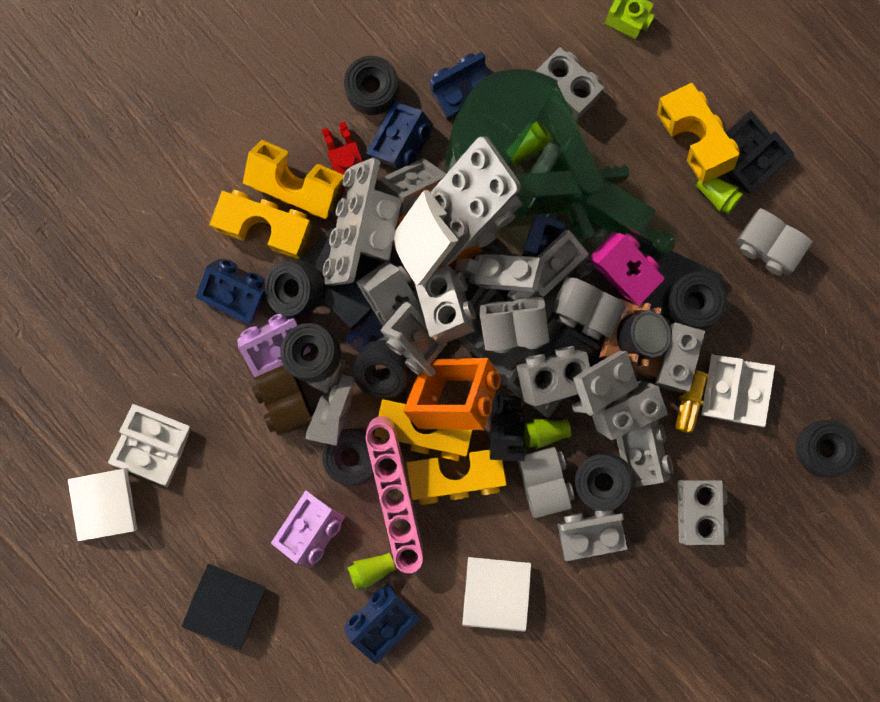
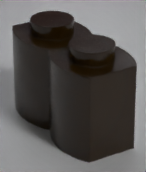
M284 365L254 377L256 386L252 387L253 393L258 403L264 402L268 414L264 415V419L270 432L276 431L277 435L283 436L310 424L313 413L300 381L291 375Z

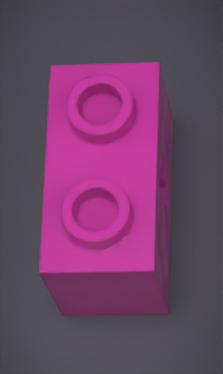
M612 232L587 259L626 301L639 306L665 278L658 272L659 264L649 255L644 256L638 250L640 244L633 236L628 233L623 235Z

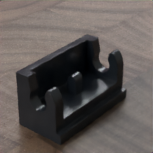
M495 394L492 412L489 416V460L525 461L524 412L520 409L507 408L508 405L517 406L522 404L521 398L517 396Z

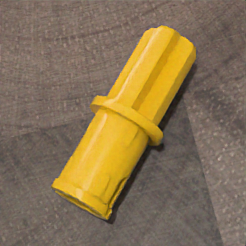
M696 371V374L694 372L690 391L679 396L681 405L675 425L676 429L687 433L694 431L699 407L704 404V401L701 399L708 374L701 371Z

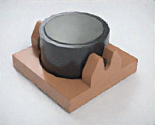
M618 298L625 302L626 305L612 337L604 336L599 358L606 359L617 351H627L634 372L650 379L657 378L662 354L667 351L671 342L670 320L660 315L661 308L650 309V303H641L638 306Z

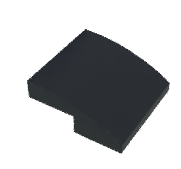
M752 111L747 112L725 132L729 139L732 138L737 143L740 154L735 169L725 173V175L748 194H752L795 154L776 131L770 133Z
M208 564L181 627L241 651L254 622L255 614L266 592V587Z

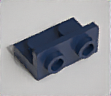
M483 52L476 55L473 53L468 54L459 61L458 65L451 69H440L432 76L430 91L447 121L499 93L500 88L485 64L486 57Z
M394 102L366 154L370 158L378 159L381 163L399 170L417 161L424 144L431 136L434 124L422 110Z
M543 213L541 216L536 214L521 256L537 257L545 249L547 240L554 241L564 232L566 224L560 222V218L556 215Z
M218 259L207 265L195 298L248 325L253 323L265 295L264 278L256 273H247L237 268L236 263L227 259Z
M386 584L371 596L370 601L359 612L354 613L349 618L344 630L350 643L373 663L377 664L421 618L416 611L396 594L389 584Z

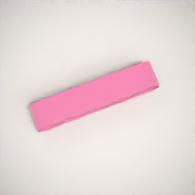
M378 416L369 423L367 428V448L395 565L404 573H413L423 563L422 539L395 424L390 418ZM383 427L388 430L390 436L387 439L379 440L374 437L372 431L375 428ZM385 458H390L396 462L397 466L392 470H386L381 467L379 462ZM391 489H398L404 496L401 499L393 500L388 497L387 492ZM399 519H404L410 523V526L406 529H399L394 523ZM410 549L415 551L417 555L414 558L407 559L401 553L404 550Z

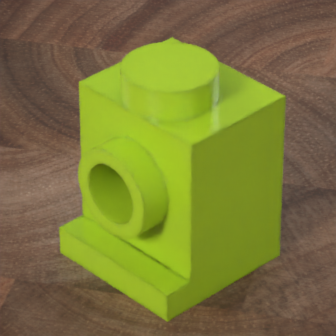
M615 0L604 24L636 39L641 29L647 32L655 14L650 12L654 4L647 0Z

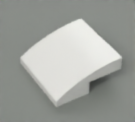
M428 190L422 192L395 230L394 235L397 253L417 286L428 281L459 241L443 221L447 213Z
M711 354L701 415L765 428L775 366Z
M132 404L119 431L122 435L108 463L119 469L127 468L129 473L168 488L181 458L191 427Z
M127 468L68 479L78 541L138 530Z
M468 557L462 626L525 632L531 563Z

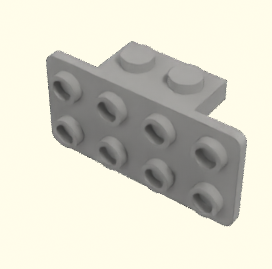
M488 137L477 138L430 192L447 213L443 219L444 223L459 240L442 261L441 266L449 265L466 248L477 245L481 248L491 243L496 237L494 233L499 228L513 221L515 218L514 213L522 205V202L516 195L521 189V184Z
M371 158L352 165L343 176L344 192L336 207L338 219L336 228L331 232L329 239L331 246L330 255L323 266L324 284L334 286L352 283L356 276L360 254L381 261H388L390 258L402 199L374 190L380 166V160Z

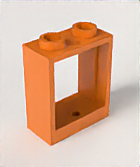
M489 358L434 359L430 365L435 369V375L431 377L423 372L417 375L404 413L418 429L484 430L487 418L492 412V403L496 391L500 387L501 378L499 372ZM445 381H473L465 405H437Z

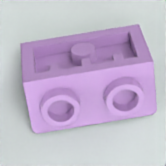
M276 314L268 320V324L257 328V326L250 327L240 334L241 337L237 339L238 349L254 377L283 365L280 356L281 344L286 334L298 326L295 316ZM309 346L305 348L303 355L311 352Z
M305 491L271 544L296 564L312 568L322 558L324 549L331 538L340 531L345 515L331 508L313 493Z

